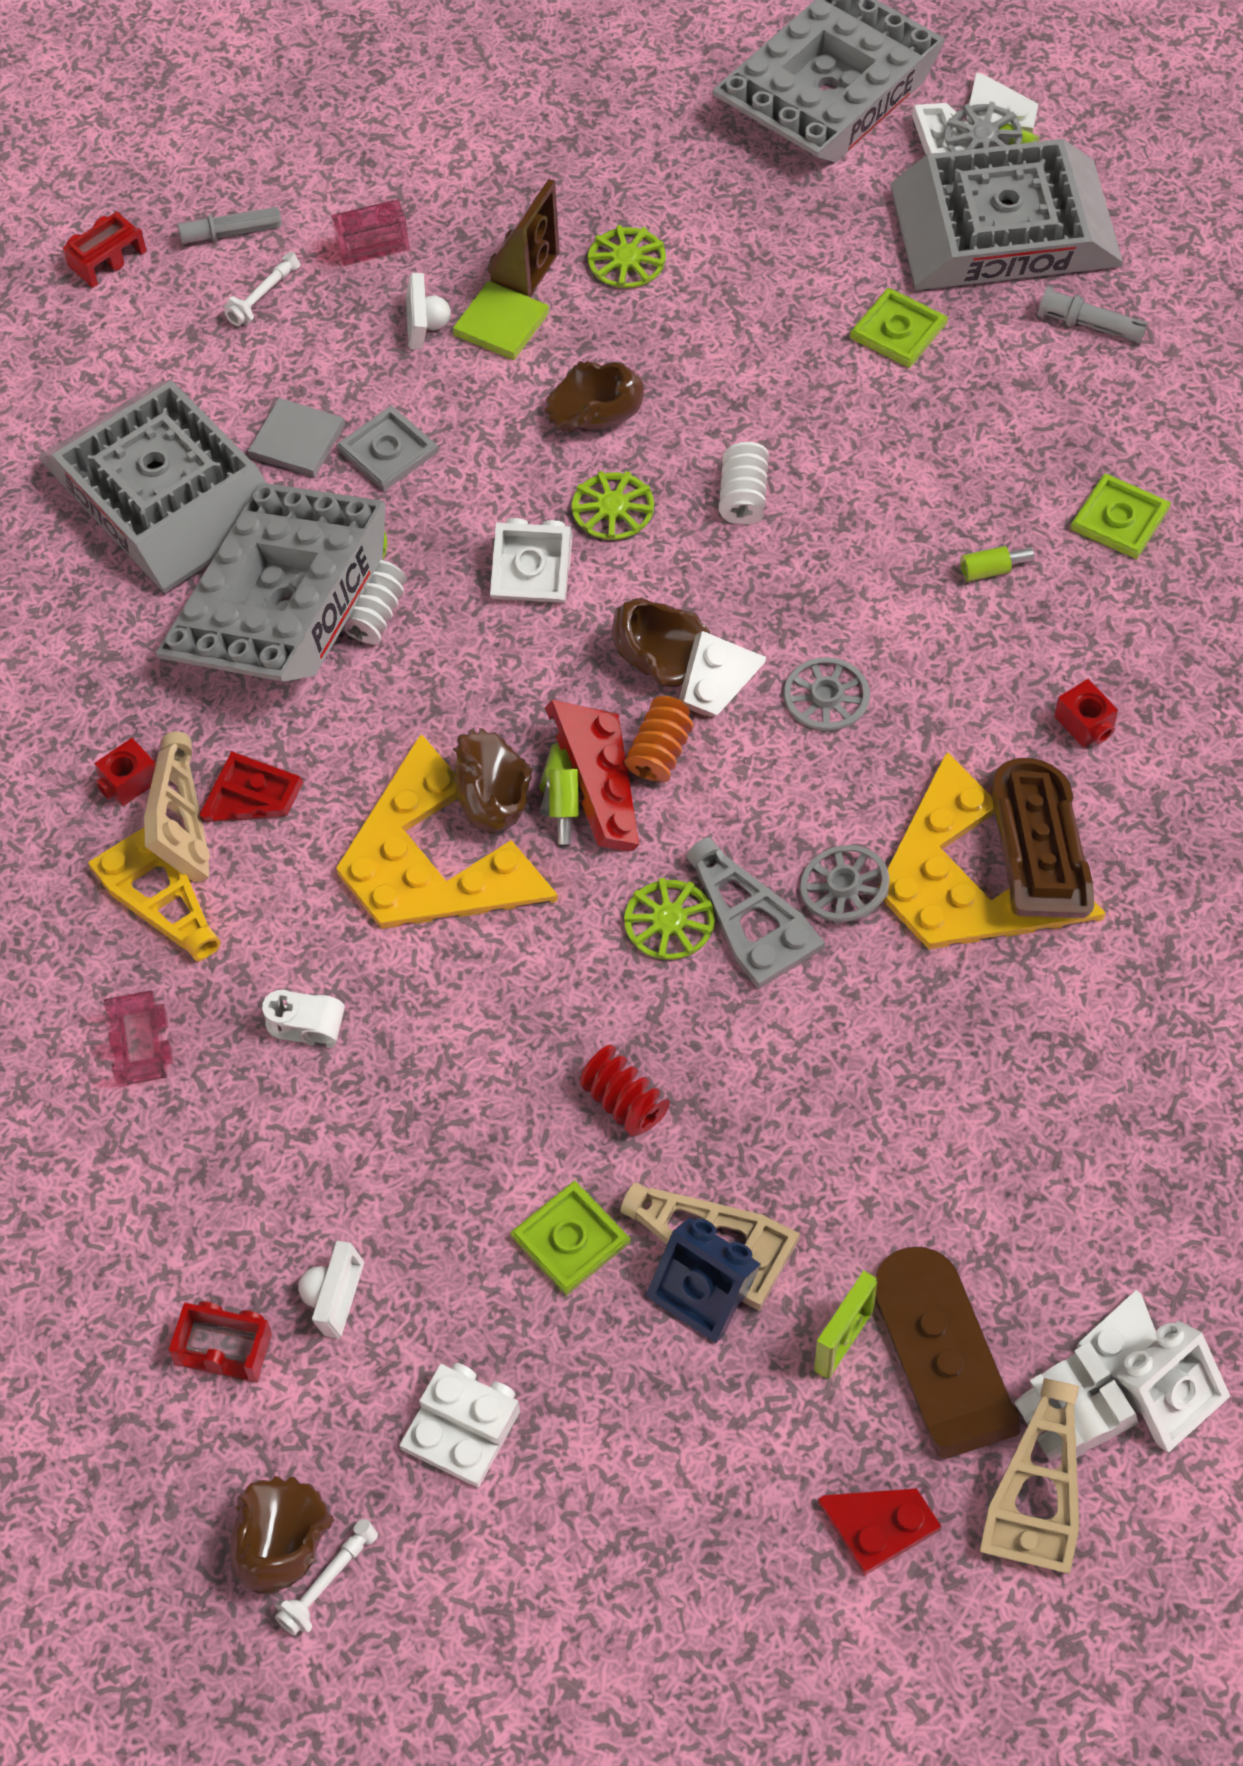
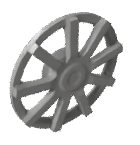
M995 102L972 106L969 104L964 105L963 109L948 119L945 129V141L950 152L957 151L953 146L954 144L967 140L970 141V145L965 150L1006 145L998 137L1015 138V144H1021L1022 128L1016 118V114L1013 111L1009 112L1002 107L996 106ZM985 111V119L980 121L975 112ZM993 113L1003 116L994 123L990 122ZM968 115L974 125L959 120ZM1008 122H1010L1015 129L998 130L999 127L1003 126ZM953 127L969 132L951 137Z
M816 658L801 664L792 671L784 686V702L789 713L800 724L824 732L840 730L855 724L867 710L870 701V689L864 675L852 664L836 658ZM818 664H836L832 677H823ZM810 666L817 679L813 684L798 676L801 671ZM843 667H845L857 677L841 685L838 678ZM795 682L810 690V694L792 696L790 692L792 683ZM859 684L862 685V698L843 694L845 690ZM812 701L813 704L802 714L793 704V702ZM841 702L861 705L854 714L850 715L841 706ZM816 709H823V722L814 721L808 717ZM830 709H836L844 717V720L830 723Z
M854 845L837 846L820 853L808 864L801 877L800 892L803 902L812 915L833 921L834 924H841V922L852 921L861 917L866 919L881 904L884 898H887L890 881L889 873L884 861L873 851ZM853 851L860 853L853 867L844 865L842 852ZM835 854L837 867L831 871L818 863L822 859ZM869 857L877 863L878 868L859 875V871ZM812 869L827 878V883L808 884V877ZM882 876L880 888L862 884ZM829 891L827 895L816 903H813L808 895V892ZM863 893L875 897L867 905H864L857 894ZM838 898L835 913L822 909ZM846 900H852L858 910L843 913Z

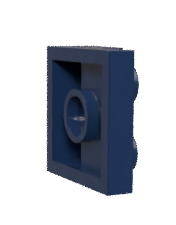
M689 1217L673 1230L645 1296L717 1343L726 1333L738 1304L747 1297L761 1263L752 1258V1251L748 1246L739 1242L729 1243L716 1235V1227L711 1222L705 1219L693 1220Z

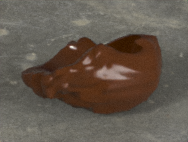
M578 361L577 365H574L572 370L567 372L566 377L556 386V389L549 393L545 400L548 406L544 410L545 413L549 414V423H554V427L557 430L561 429L563 432L567 430L568 433H571L572 430L583 428L585 431L610 428L625 422L638 412L644 398V384L641 378L633 370L626 367L624 363L611 362L602 366L596 362L586 361L584 363Z
M635 598L624 602L623 605L614 610L611 635L619 655L630 666H634L645 675H651L662 687H676L683 684L696 634L702 631L710 634V630L702 623L696 613L675 609L662 603H654L644 598Z
M480 728L478 733L474 730H468V735L461 734L458 736V745L456 748H453L457 755L456 778L454 781L460 806L468 821L482 831L495 833L510 828L518 822L526 805V793L529 788V782L532 779L533 768L525 762V759L520 758L511 746H508L506 741L497 733H487L484 728Z
M274 1476L271 1481L258 1480L255 1483H250L246 1487L245 1492H242L237 1497L235 1509L238 1516L231 1533L230 1545L232 1571L247 1588L258 1594L278 1593L302 1579L311 1564L316 1561L314 1553L319 1546L321 1537L330 1529L334 1522V1517L328 1513L320 1492L316 1491L310 1483H299L295 1477H289L284 1481L279 1476Z

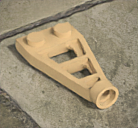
M170 732L164 735L160 741L161 751L158 752L144 815L145 847L183 875L187 874L188 878L193 882H202L209 878L210 853L206 844L203 823L199 817L200 809L189 764L192 756V740L183 732ZM169 780L177 785L178 793L168 786ZM167 807L183 818L186 831L175 820H171L166 816Z
M634 1182L623 1200L620 1212L642 1223L666 1245L673 1232L667 1223L673 1213L679 1210L705 1219L716 1228L731 1229L745 1235L747 1239L745 1245L751 1249L752 1258L761 1263V1266L747 1297L741 1302L760 1311L796 1247L800 1233L762 1214L654 1188L649 1189ZM648 1202H651V1207L645 1210L644 1208Z
M1047 1378L1043 1379L1040 1402L990 1502L980 1552L1070 1574L1079 1532L1074 1404H1076L1079 1386ZM1049 1398L1066 1402V1405L1061 1409H1055L1050 1405ZM1042 1431L1056 1432L1062 1438L1061 1464L1057 1469L1037 1466L1031 1462L1030 1457L1036 1438ZM1039 1475L1049 1478L1055 1484L1057 1490V1512L1054 1517L1041 1519L1022 1514L1017 1510L1015 1500L1027 1478Z

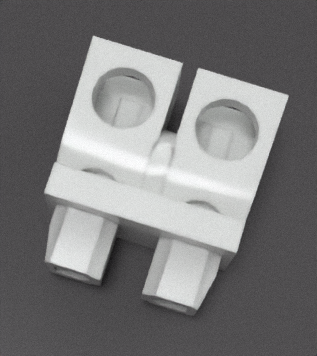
M1090 1341L1074 1350L1075 1354L1068 1359L1054 1365L1043 1375L1039 1374L1031 1379L1030 1382L1033 1388L1025 1392L1014 1402L1028 1425L1042 1397L1040 1393L1044 1378L1079 1386L1076 1404H1074L1076 1457L1139 1424L1136 1413L1115 1380H1112L1111 1374ZM1049 1398L1050 1405L1055 1409H1061L1066 1405V1402ZM1047 1431L1036 1438L1050 1462L1061 1458L1063 1442L1058 1433Z

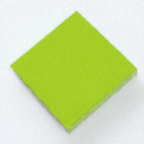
M488 281L453 327V335L515 360L549 314V305Z
M888 287L851 330L850 338L911 368L948 323V316Z
M1104 473L1071 523L1070 530L1138 559L1169 511L1171 502Z
M575 1180L510 1232L513 1240L566 1296L631 1243V1238Z
M864 1270L817 1339L814 1371L826 1379L828 1377L831 1378L873 1314L877 1278Z

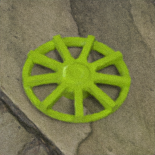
M617 225L616 229L610 230L601 236L597 235L588 252V264L592 273L603 283L617 288H635L653 281L661 273L666 262L663 241L648 232V229L645 227L641 229L633 227L622 228V225ZM625 235H636L630 244L626 242ZM618 236L620 245L618 246L608 239ZM643 238L651 242V244L637 247ZM600 245L613 251L596 253ZM658 250L660 259L642 254ZM597 260H613L600 270H597L594 263ZM640 263L654 265L657 269L649 276L640 266ZM614 268L621 270L619 282L605 278V275ZM635 270L641 278L637 282L625 283L627 271Z
M600 471L596 476L577 486V491L572 500V513L576 523L586 533L599 539L621 540L639 533L647 526L654 513V498L649 485L632 476L631 472L604 473ZM609 480L620 481L615 491L610 489ZM601 483L604 494L594 491L590 487ZM627 483H630L638 488L627 494H623V491ZM583 494L598 501L579 504ZM645 495L648 505L631 503L629 501ZM590 510L599 511L586 523L583 522L579 514L580 512ZM628 510L643 512L646 516L638 524L627 512ZM602 518L609 520L608 534L592 530ZM623 519L632 530L615 534V523L617 520Z
M665 877L659 878L658 881L650 883L640 890L637 889L633 893V897L630 899L624 914L625 929L631 942L643 953L664 960L684 958L700 950L709 940L715 921L711 900L700 889L695 887L694 883L690 881L686 883L679 880H665ZM667 888L683 890L674 903H671L669 900ZM660 889L663 904L658 905L646 895ZM690 894L701 902L694 906L682 908ZM640 901L653 910V913L633 914V911ZM706 911L708 920L707 925L689 920L687 917ZM633 922L653 923L652 926L637 937L632 928ZM687 927L702 932L704 935L697 944L692 946L683 929ZM656 932L662 934L659 952L643 945V942ZM676 935L684 946L685 951L666 953L669 936Z

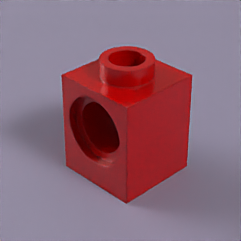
M1088 678L1058 697L1054 717L1085 748L1093 742L1097 744L1105 742L1114 733L1118 709Z
M132 737L94 763L99 776L95 783L106 799L110 800L114 797L123 807L151 788L156 764Z

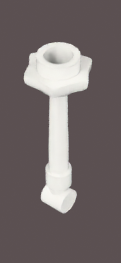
M294 252L284 255L282 257L283 262H280L273 269V272L245 300L234 296L228 299V302L224 305L226 309L225 315L233 325L240 326L244 324L248 326L254 318L251 306L279 280H283L291 271L301 266Z
M362 1519L355 1524V1535L353 1537L350 1536L341 1546L342 1550L299 1601L294 1599L280 1600L275 1603L274 1606L279 1611L275 1619L286 1631L296 1635L299 1630L307 1633L311 1630L312 1624L310 1623L308 1607L348 1562L357 1557L363 1550L364 1544L369 1545L377 1539L378 1533L368 1519Z

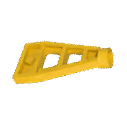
M145 827L88 862L92 872L112 897L189 952L195 961H202L219 949L221 941L212 929L208 927L187 874L183 875L145 847ZM160 866L165 869L170 880V885L151 898L144 896L133 888V881L155 867ZM180 897L190 913L173 924L158 910Z

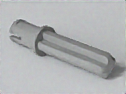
M271 207L213 218L210 214L207 219L184 223L179 222L177 224L181 244L185 245L186 243L209 239L217 242L216 238L278 228L282 224L279 209Z

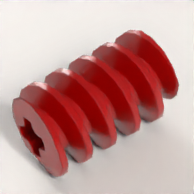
M613 1044L601 1048L589 1060L581 1074L580 1086L584 1091L591 1092V1097L597 1103H602V1108L608 1114H613L614 1120L618 1124L624 1125L625 1131L630 1136H638L647 1132L662 1120L669 1109L670 1101L666 1099L656 1104L661 1094L660 1090L652 1088L645 1093L650 1083L646 1077H641L634 1082L639 1072L635 1066H630L623 1070L628 1060L624 1055H619L613 1059L616 1048Z

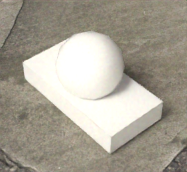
M412 273L409 277L406 293L408 347H410V350L423 349L426 329L432 331L442 329L447 325L451 316L449 304L443 298L436 295L425 297L424 273Z
M336 1241L329 1267H312L304 1272L299 1280L298 1291L301 1300L306 1305L315 1308L312 1321L324 1336L336 1339L342 1337L365 1263L350 1242Z

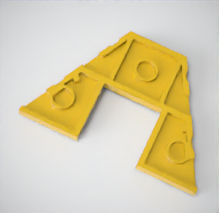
M420 735L336 867L339 877L380 928L386 929L399 927L404 923L410 922L418 924L431 922L433 919L455 915L463 917L488 913L494 909L503 908L509 910L515 909L516 906L546 901L554 903L558 901V894L512 840L446 881L406 833L410 828L458 799L456 783L454 781L456 778L455 772L423 735Z
M949 752L946 753L888 867L890 879L888 896L883 900L886 905L929 950L948 947L954 943L967 944L979 942L980 939L1002 935L1009 937L1033 933L1038 929H1057L1068 924L1092 920L1102 921L1106 913L1095 901L1093 911L1085 918L1036 917L1013 914L1011 910L1010 888L993 900H990L943 851L945 847L995 814L991 795Z

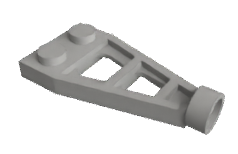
M704 838L690 848L686 857L697 870L699 879L708 899L712 902L714 913L734 959L758 989L825 948V942L799 911L724 855L712 838ZM714 862L716 863L713 867H711V868H706L707 866L711 865L712 863H714ZM731 881H736L751 897L730 908L721 896L719 889ZM760 909L777 920L779 928L756 942H752L747 939L740 920L751 911Z

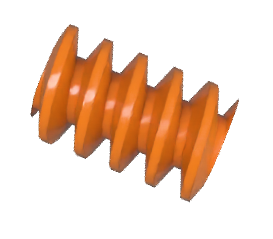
M657 696L652 699L650 709L646 712L644 722L641 723L638 734L634 738L633 746L629 748L627 758L624 760L625 766L634 775L658 783L669 781L671 777L670 770L675 768L676 758L681 755L683 750L681 746L686 744L688 740L687 734L692 731L694 726L692 720L688 717L690 710L683 701L670 696Z

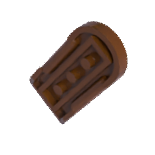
M1016 758L1003 763L995 773L991 786V797L1010 887V901L1013 914L1036 917H1088L1094 909L1093 881L1089 864L1085 861L1072 806L1074 797L1069 780L1058 768L1042 760Z
M907 1247L889 1255L882 1262L876 1273L877 1289L875 1301L937 1455L941 1458H951L1017 1436L1020 1433L1019 1414L1010 1400L954 1265L941 1253L926 1247Z

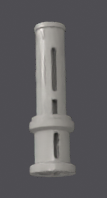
M1047 286L1039 306L1038 317L1043 318L1047 315L1065 321L1066 326L1069 327L1079 324L1141 344L1148 322L1085 303V299L1080 295L1071 297L1055 292L1053 287Z

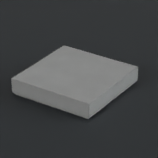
M279 398L248 450L249 458L315 478L345 426L344 418Z
M392 405L336 444L337 450L383 491H386L439 452L438 445Z

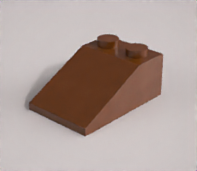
M552 179L547 180L515 228L507 232L503 246L498 253H494L491 256L487 268L491 282L530 298L560 253L555 180Z

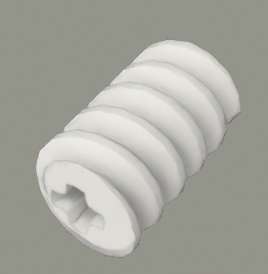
M740 442L727 448L723 454L719 512L729 523L756 524L765 516L762 510L766 504L765 485L767 484L766 473L768 472L767 461L769 460V452L766 447L758 443Z
M380 560L378 568L374 571L370 582L367 583L366 589L360 595L359 601L354 606L351 615L342 628L350 637L365 644L378 645L381 641L380 633H384L386 630V622L392 618V610L396 609L399 604L398 598H401L404 593L402 584L406 583L408 579L404 572L390 562Z

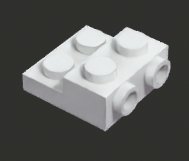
M519 518L506 519V523L496 522L490 590L491 599L566 603L573 537L571 527L555 520L543 521V525L528 524V521Z
M1180 1321L1161 1326L1156 1332V1340L1144 1351H1135L1129 1354L1124 1361L1125 1368L1116 1375L1118 1383L1132 1409L1143 1415L1155 1443L1168 1453L1231 1397L1202 1332Z
M454 1363L451 1368L440 1364L419 1401L421 1408L399 1446L402 1451L479 1488L520 1413L519 1401L514 1399L515 1392L500 1382L493 1381L490 1387L476 1381V1373L463 1364Z

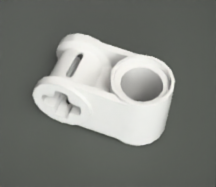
M276 990L266 996L262 1010L266 1018L268 1033L273 1037L305 1042L313 1046L314 1042L325 1043L327 1048H332L337 1042L345 1006L340 1000L326 995H308L287 990ZM283 1000H286L287 1006H284Z

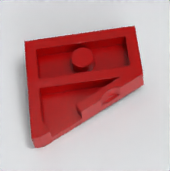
M231 751L199 817L205 822L287 816L304 782L301 776Z
M917 1488L831 1494L818 1498V1504L864 1576L941 1531V1524Z

